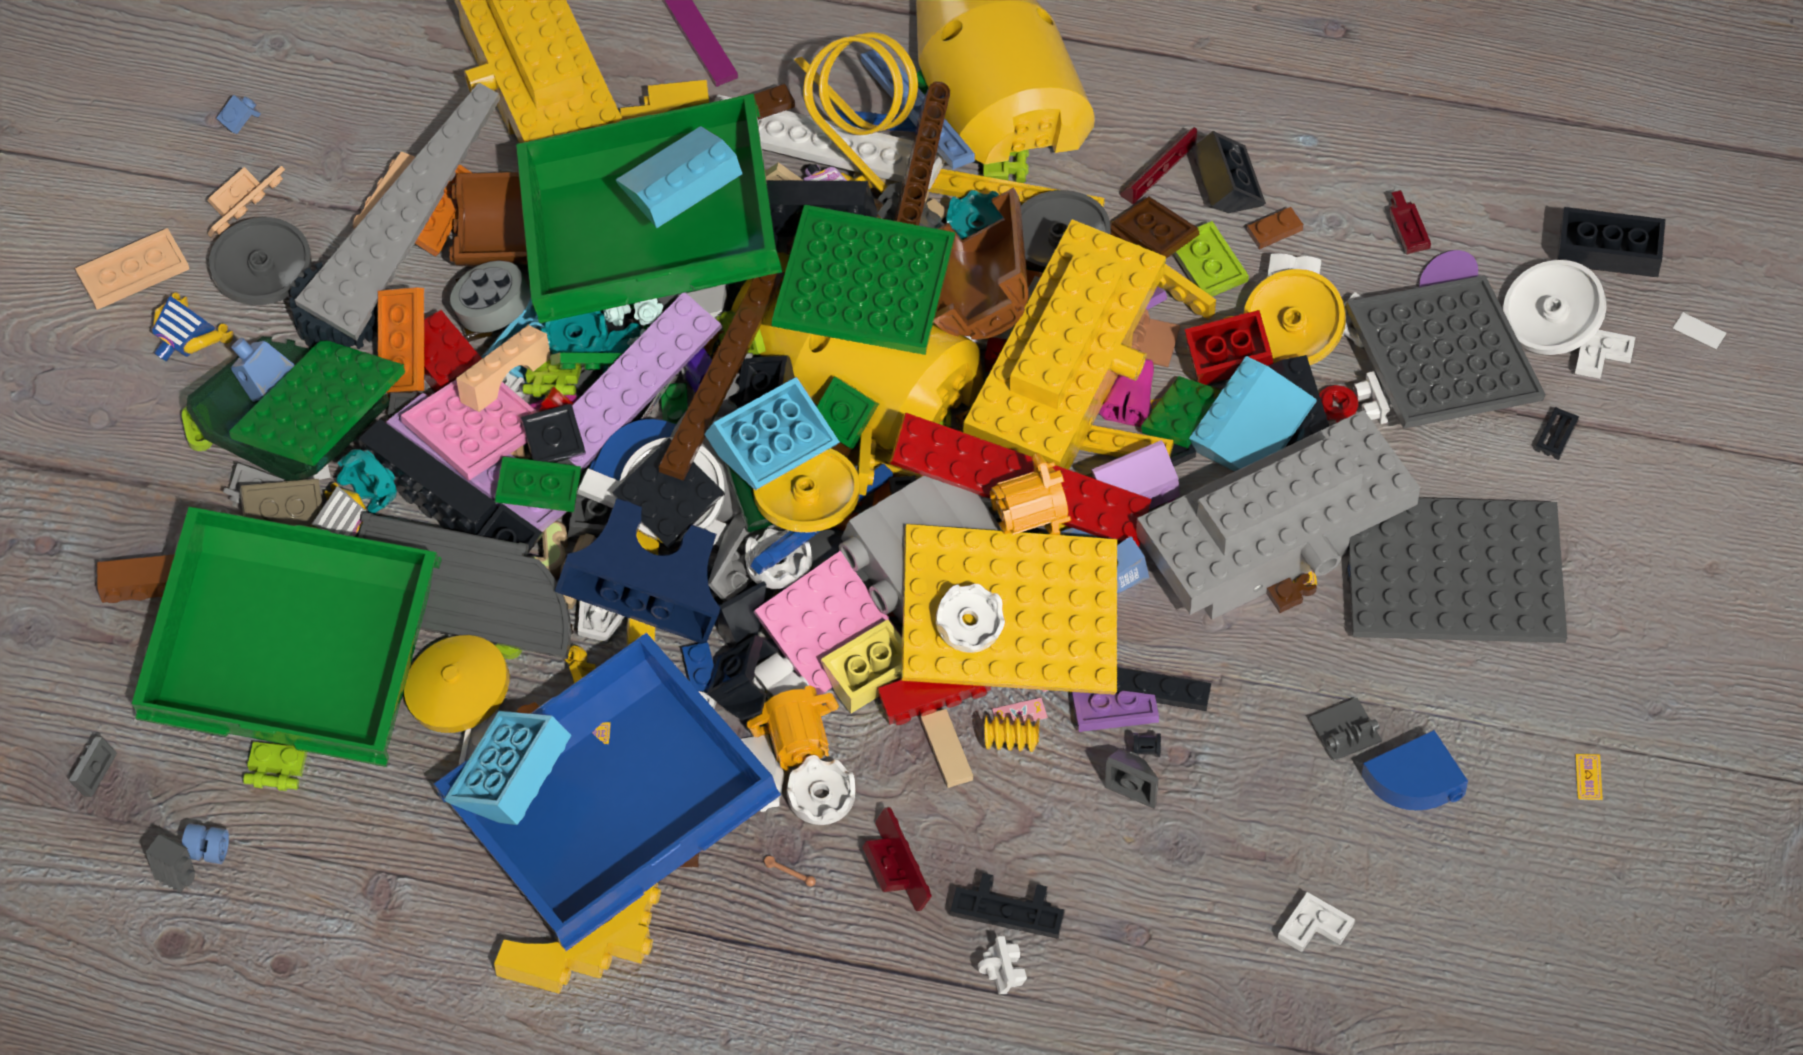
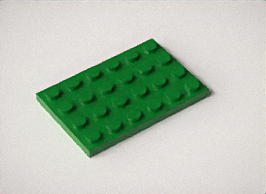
M320 340L229 431L231 439L315 466L405 374L404 364L331 341Z

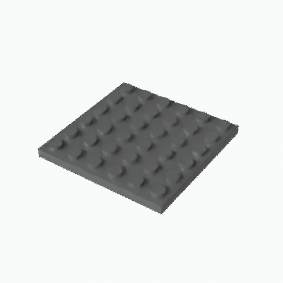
M1486 275L1356 299L1346 303L1345 309L1403 429L1544 400L1546 394Z

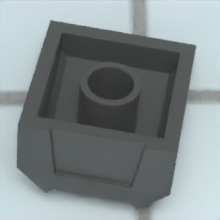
M577 494L574 512H568L567 537L579 538L580 535L587 533L598 538L606 527L613 508Z

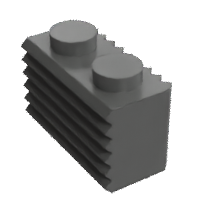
M162 834L156 837L146 851L155 880H159L160 883L163 882L169 888L173 887V890L177 889L178 892H182L195 878L194 866L189 855L190 853H188L189 850H187V847Z

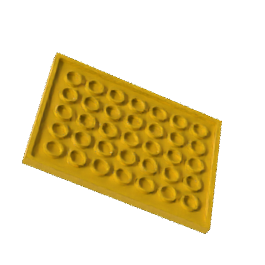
M906 524L904 535L902 681L1115 695L1117 692V539L1022 532L1012 535V533L1004 534L1003 531ZM979 584L987 591L997 593L1001 597L1005 624L1001 634L989 648L974 653L962 652L952 648L941 638L936 625V612L941 600L953 586L959 585L964 587ZM965 614L962 616V620L966 625L973 626L976 624V619L973 615Z

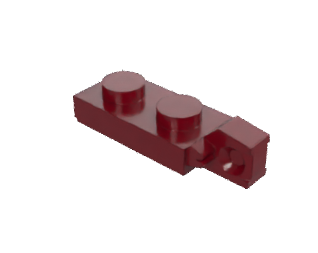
M1401 190L1392 192V199H1390L1392 206L1389 207L1390 216L1406 255L1430 249L1431 241L1415 203H1406Z

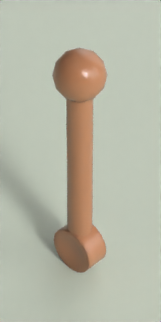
M767 856L764 860L767 868L775 867L805 881L809 887L814 886L816 883V879L813 876L807 877L777 863L773 856Z

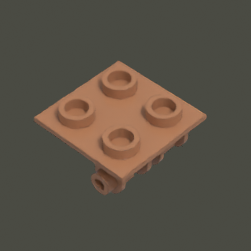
M1145 309L1133 333L1132 348L1147 353L1146 359L1152 360L1153 364L1169 367L1181 325L1150 319L1149 312Z

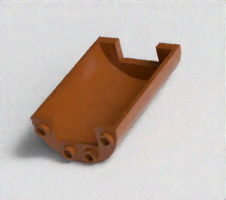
M519 172L457 174V183L452 184V198L457 199L459 208L458 219H454V233L458 234V236L454 237L453 247H450V262H455L456 266H479L492 261H506L514 265L528 264Z
M1014 187L992 199L993 204L1004 218L964 240H961L958 234L955 233V241L934 323L948 334L957 337L959 335L970 336L973 340L991 338L1004 333L1014 326L1025 311L1028 300V283L1020 199ZM949 223L938 228L940 230L955 232V230Z

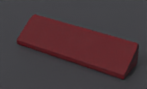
M1193 127L1178 137L1120 193V196L1131 204H1135L1196 145L1197 128Z

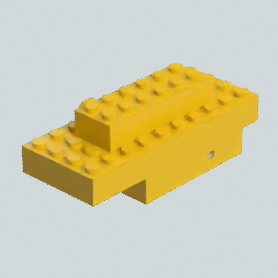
M454 0L459 10L462 31L478 64L477 67L464 71L468 89L471 92L478 83H481L499 93L498 110L509 134H515L519 143L623 121L566 0Z
M1072 219L1028 300L1022 317L1016 323L964 421L963 433L1031 457L1036 453H1040L1046 462L1053 461L1055 465L1069 470L1118 374L1136 381L1143 369L1147 353L1132 348L1133 333L1164 274L1166 257Z

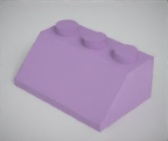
M1162 440L1092 469V478L1152 499L1149 509L1180 496L1178 476Z

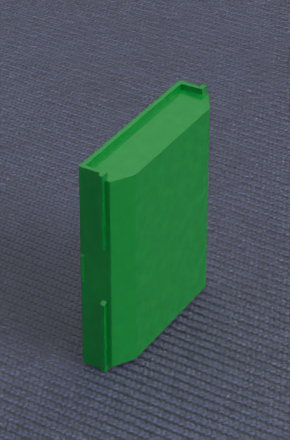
M754 93L516 144L531 301L537 313L539 324L782 272L781 262L775 245L757 118L760 117V112ZM701 126L721 138L737 156L742 175L656 228L617 184L616 179Z
M188 507L132 700V706L137 713L136 720L224 737L228 734L295 746L298 751L387 767L389 760L387 748L391 741L429 598L433 569L440 568L442 558L438 557L437 552L346 536L331 533L329 530L302 525L292 526Z

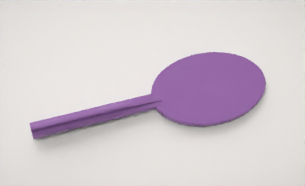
M1453 250L1445 252L1427 265L1421 275L1419 288L1478 277L1477 262L1471 254L1465 251Z

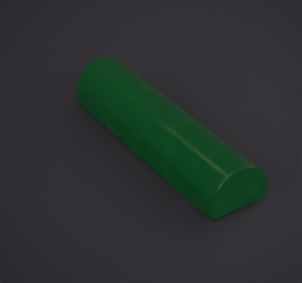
M724 461L747 532L772 526L773 523L768 521L758 510L754 500L753 488Z

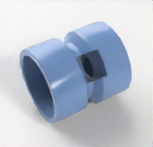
M189 823L185 828L181 845L188 848L191 860L199 861L203 857L205 862L222 864L228 851L229 832L227 829L215 827L207 830L206 826Z

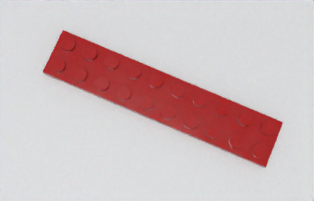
M909 413L903 415L889 463L989 499L990 491L997 483L1034 472L1031 456ZM1057 465L1053 466L1055 472L1060 470L1064 482H1061L1066 497L1068 516L1071 521L1061 524L1101 538L1117 539L1118 544L1132 537L1139 547L1140 540L1136 533L1137 518L1148 513L1152 499Z

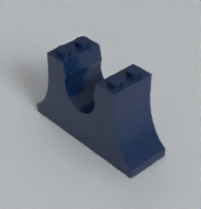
M616 498L608 523L600 536L586 548L574 553H568L555 592L701 644L707 643L720 611V606L716 603L710 592L707 579L708 560L717 534L705 528L691 525L683 536L676 553L668 556L652 554L640 545L636 536L641 524L642 507Z

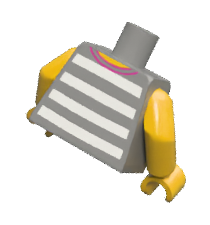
M332 483L330 485L332 492L324 491L327 502L311 527L358 538L361 526L363 525L361 517L363 512H367L366 507L358 493L340 488L337 483Z

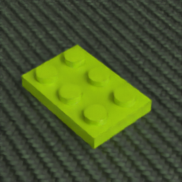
M1213 221L1199 226L1200 235L1173 253L1191 282L1212 297L1249 281L1248 273Z

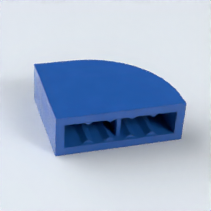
M645 419L621 427L605 442L597 460H593L590 469L620 481L623 469L631 456L641 447L654 440L670 437L677 424L657 419Z
M1435 730L1365 762L1362 770V778L1376 796L1392 806L1406 810H1428L1450 801L1457 802L1466 794L1468 784L1467 778Z

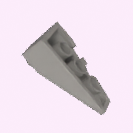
M741 513L735 515L724 533L708 581L709 587L724 602L732 599L753 581L747 572L745 562L748 538L752 537L757 541L763 536L765 530H776L773 526H768L748 533Z

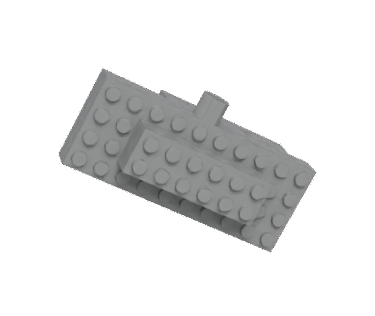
M1363 410L1137 518L1136 533L1138 539L1189 614L1191 615L1204 608L1212 620L1266 594L1268 587L1289 577L1293 581L1311 571L1317 576L1329 573L1337 567L1341 557L1348 553L1350 537L1418 504L1420 487Z

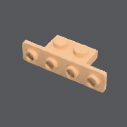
M283 166L279 167L261 184L245 167L242 168L207 200L223 217L211 227L208 235L212 237L216 233L219 235L223 234L230 227L228 223L234 217L237 220L240 219L248 211L247 205L251 202L254 204L258 203L266 195L263 192L269 186L272 189L275 188L283 180L281 175L285 168Z

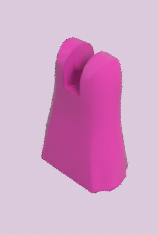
M1146 359L1136 381L1118 374L1099 411L1105 420L1141 427L1149 416L1151 388L1154 375L1152 360Z

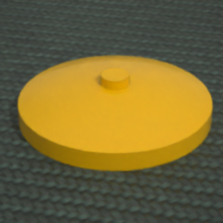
M1304 269L1284 270L1267 277L1252 291L1243 313L1260 310L1273 355V363L1307 355L1310 365L1321 361L1338 345L1346 324L1345 306L1336 287L1324 276Z
M830 448L757 490L753 489L754 500L761 514L774 525L795 532H817L839 524L852 513L857 505L860 494L859 476L853 464L844 455Z
M459 635L443 639L421 653L409 669L404 688L407 707L414 718L430 730L441 733H455L468 730L488 719L503 702L509 687V668L499 649L484 638L472 635Z

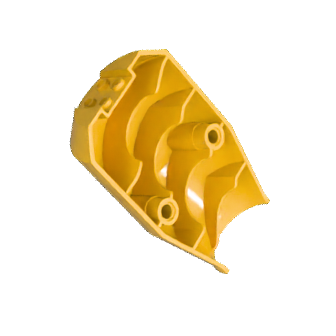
M916 0L919 66L928 88L930 84L936 81L943 82L949 87L950 98L945 120L975 153V160L983 164L1003 162L1009 160L1010 152L1045 148L1047 146H1052L1055 153L1078 150L1094 128L1093 108L1055 21L1036 0Z
M780 252L778 256L782 272H785L790 255ZM753 278L748 279L744 283L731 311L737 312ZM780 286L760 326L766 349L760 355L762 357L788 355L791 359L794 376L798 378L815 404H819L834 376L839 377L878 402L879 405L866 428H872L871 439H876V443L885 449H894L905 413L939 424L946 417L947 413L952 408L956 409L961 402L969 407L976 400L984 385L978 345L966 336L959 335L957 337L946 333L935 323L933 324L926 355L772 327V317L780 293Z

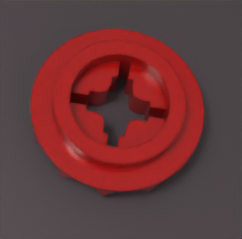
M1334 385L1320 392L1319 395L1327 420L1333 419L1338 423L1340 420L1356 414L1358 398L1349 388ZM1333 400L1336 401V403L1338 404L1342 403V408L1339 409L1337 406L1332 407Z

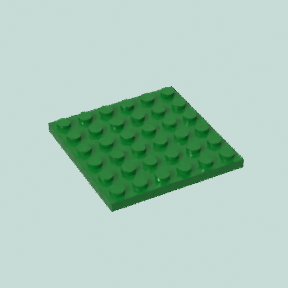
M804 205L772 317V327L926 355L956 232Z

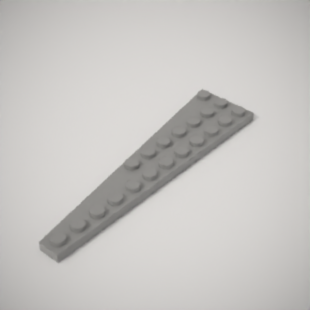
M481 83L476 85L295 299L297 306L357 341L372 316L373 308L378 302V291L385 290L388 283L393 281L396 275L395 271L400 263L406 259L410 248L415 244L444 195L445 187L454 178L455 170L460 162H463L466 158L468 148L471 143L476 141L481 128L485 126L500 100L499 93Z

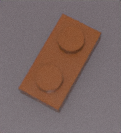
M1289 207L1248 225L1247 233L1260 250L1303 231L1304 224L1292 207Z

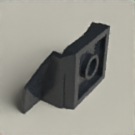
M755 635L720 654L717 658L707 695L740 720L753 717L763 711L767 694L752 683V680L755 677L754 672L757 661L778 652L779 647L772 638L766 640Z

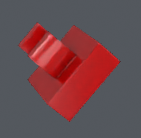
M553 387L542 401L539 412L567 404L573 405L574 403Z

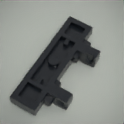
M987 873L982 874L979 887L973 886L972 890L956 887L950 916L1059 939L1065 910L1051 907V903L1046 902L1048 886L1037 884L1033 901L998 896L997 893L991 892L994 875Z

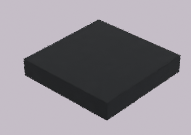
M572 404L521 417L534 461L556 463L586 454Z

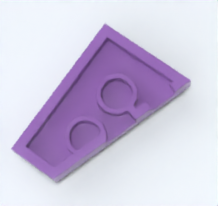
M1122 691L1119 694L1115 693V695L1071 692L1079 732L1159 723L1155 695Z

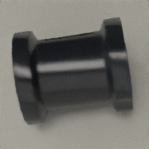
M1134 733L1133 752L1138 755H1156V757H1161V733H1157L1156 736H1139L1138 733Z

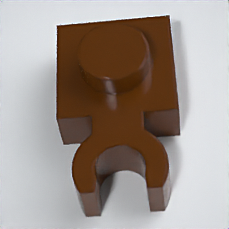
M1307 573L1301 575L1295 583L1289 577L1268 587L1266 594L1278 612L1282 613L1303 603V596L1315 594L1317 586L1316 584L1311 586L1304 585L1310 579V575Z

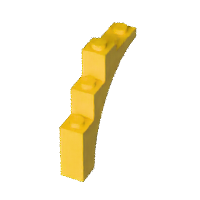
M707 80L648 85L649 96H644L645 106L620 108L622 119L627 120L709 103Z
M658 883L645 891L642 897L568 951H565L559 942L525 944L503 940L494 962L496 975L560 994L562 986L567 985L570 980L571 971L601 979L603 971L608 970L611 965L612 956L641 964L644 956L650 954L653 945V939H650L649 924L652 918V912L650 911L652 905H657L660 899L661 889L658 888Z

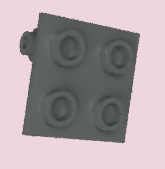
M1358 698L1309 717L1333 761L1382 742L1377 732L1379 729L1377 720H1371Z

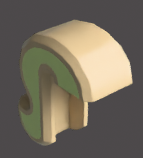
M555 521L543 531L544 557L529 558L539 559L548 568L553 577L558 580L560 578L561 566L566 558L564 548L568 547V538L565 526L561 522Z

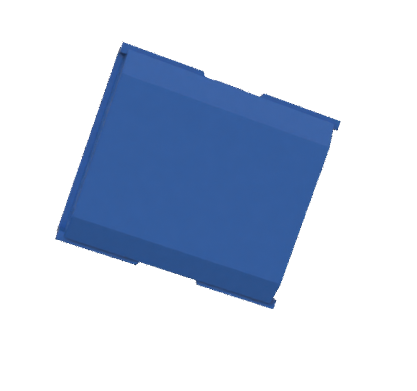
M645 633L564 692L551 698L530 713L553 716L571 734V737L518 825L498 823L455 805H450L554 930L564 950L568 951L642 897L645 891L700 851H705L778 798L781 793L776 787L772 774L653 639ZM605 722H611L609 744H604L592 733ZM468 760L434 783L438 791L437 794L444 803L446 802L444 800Z

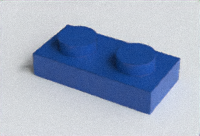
M709 643L682 647L689 681L698 691L708 693L714 672Z

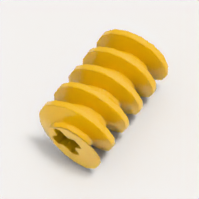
M986 715L984 728L986 749L990 750L993 742H995L997 750H1001L1003 744L1006 743L1008 751H1012L1014 745L1017 744L1018 750L1022 752L1025 745L1028 744L1029 751L1034 752L1036 745L1039 743L1040 718L1032 726L1030 718H1026L1024 725H1021L1019 717H1016L1013 724H1010L1008 716H1005L1002 724H1000L997 716H994L992 722L989 723Z

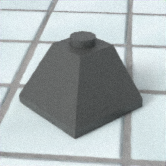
M1121 749L1109 756L1106 761L1105 788L1155 809L1159 778L1147 762L1138 754Z

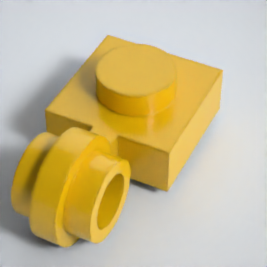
M572 646L570 648L568 659H565V661L570 665L569 669L573 676V681L576 683L596 669V666L586 662L587 653L582 647Z

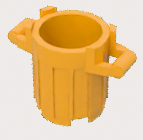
M1036 453L1032 456L1034 472L997 483L990 491L993 511H998L1002 520L998 524L1004 534L1012 533L1013 535L1044 525L1050 535H1060L1058 524L1071 521L1070 516H1068L1066 497L1061 482H1064L1061 471L1055 472L1053 469L1055 462L1046 463L1042 455Z
M809 685L805 686V689H793L773 696L764 703L762 713L747 722V727L754 737L770 734L776 760L780 763L781 768L787 771V766L799 768L805 759L811 755H816L819 759L823 758L824 755L829 756V744L821 717L837 710L839 704L832 693L817 695L815 687Z

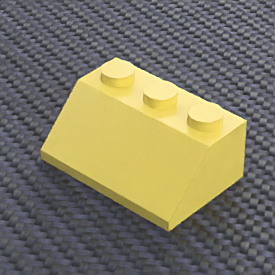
M888 619L821 659V663L836 695L850 713L879 697V687L902 680V637Z

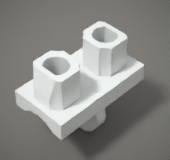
M1374 371L1366 373V380L1354 384L1353 392L1356 394L1358 401L1366 398L1370 399L1371 402L1362 404V411L1364 410L1371 420L1378 419L1380 424L1388 423L1386 414L1393 406L1383 385H1379Z
M997 936L995 938L996 943L988 949V952L983 953L984 960L978 963V970L982 974H988L989 980L995 979L998 994H1007L1011 987L1022 986L1027 977L1023 967L1013 968L1011 962H1017L1020 958L1018 944L1006 943L1005 936Z

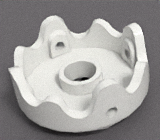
M767 529L757 541L749 537L746 542L745 554L748 574L757 584L764 581L767 584V588L783 589L789 587L808 574L812 567L809 541L783 559L784 563L776 564L759 575L750 566L753 560L790 530L776 531L774 529Z
M979 584L964 587L959 585L953 586L941 600L936 612V625L941 638L949 646L962 652L974 653L989 648L995 643L1005 624L1002 612V599L997 593H991ZM965 614L973 615L976 619V624L973 626L966 625L962 620V616Z
M811 755L805 759L799 768L793 770L789 776L787 787L788 803L796 816L807 823L827 825L837 822L848 814L854 804V775L838 760L825 762L820 760L818 756ZM819 789H824L829 794L825 798H817L814 793Z

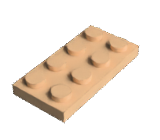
M166 228L75 268L96 310L185 272L189 270V265L169 229Z

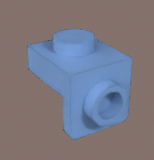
M233 95L217 116V119L231 132L238 134L251 115L259 117L261 113L255 109L257 104L250 98L244 96L242 99Z

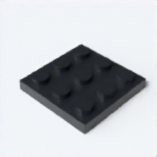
M670 438L612 492L616 498L642 507L641 523L667 549L725 495L724 491L694 462L684 481L659 472V465L672 441Z

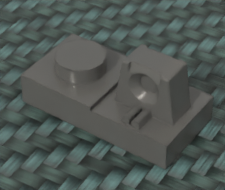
M95 737L91 745H87L79 757L80 762L69 782L84 797H92L116 757L117 752L102 737Z

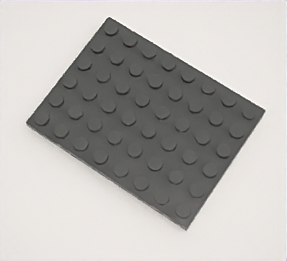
M1418 498L1416 506L1350 537L1348 549L1352 637L1566 643L1567 641L1557 502Z

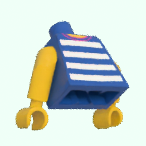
M173 293L166 303L155 310L152 333L163 341L154 353L166 362L175 349L187 357L219 341L230 343L233 340V331L226 333L228 325L223 323L219 325L217 332L214 330L215 327L188 308L186 296L180 299L179 293Z

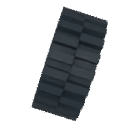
M322 262L315 264V271H312L310 268L304 271L305 278L298 276L295 280L296 287L292 286L290 291L292 297L290 298V307L295 328L301 340L305 339L306 345L310 348L320 340L331 341L346 347L355 345L357 349L364 347L363 340L366 339L370 342L374 338L373 331L378 333V302L371 312V318L356 341L296 305L295 299L321 270L323 264Z

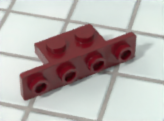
M885 807L875 821L882 839L866 841L862 848L882 892L906 890L915 911H922L932 897L930 888L926 884L919 864L916 862L909 843L904 837L898 819L895 817L891 807Z

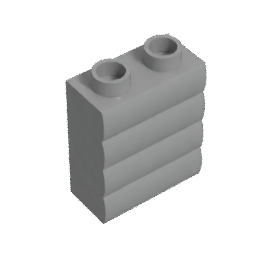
M923 476L875 506L858 514L848 522L841 537L843 542L839 545V550L847 559L853 571L856 572L862 568L873 583L869 588V593L880 612L885 615L893 612L899 622L903 623L904 535L906 524L1002 531L978 494Z

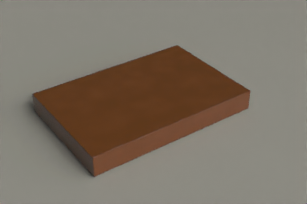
M1150 196L1112 222V225L1133 243L1166 258L1200 235L1198 227Z

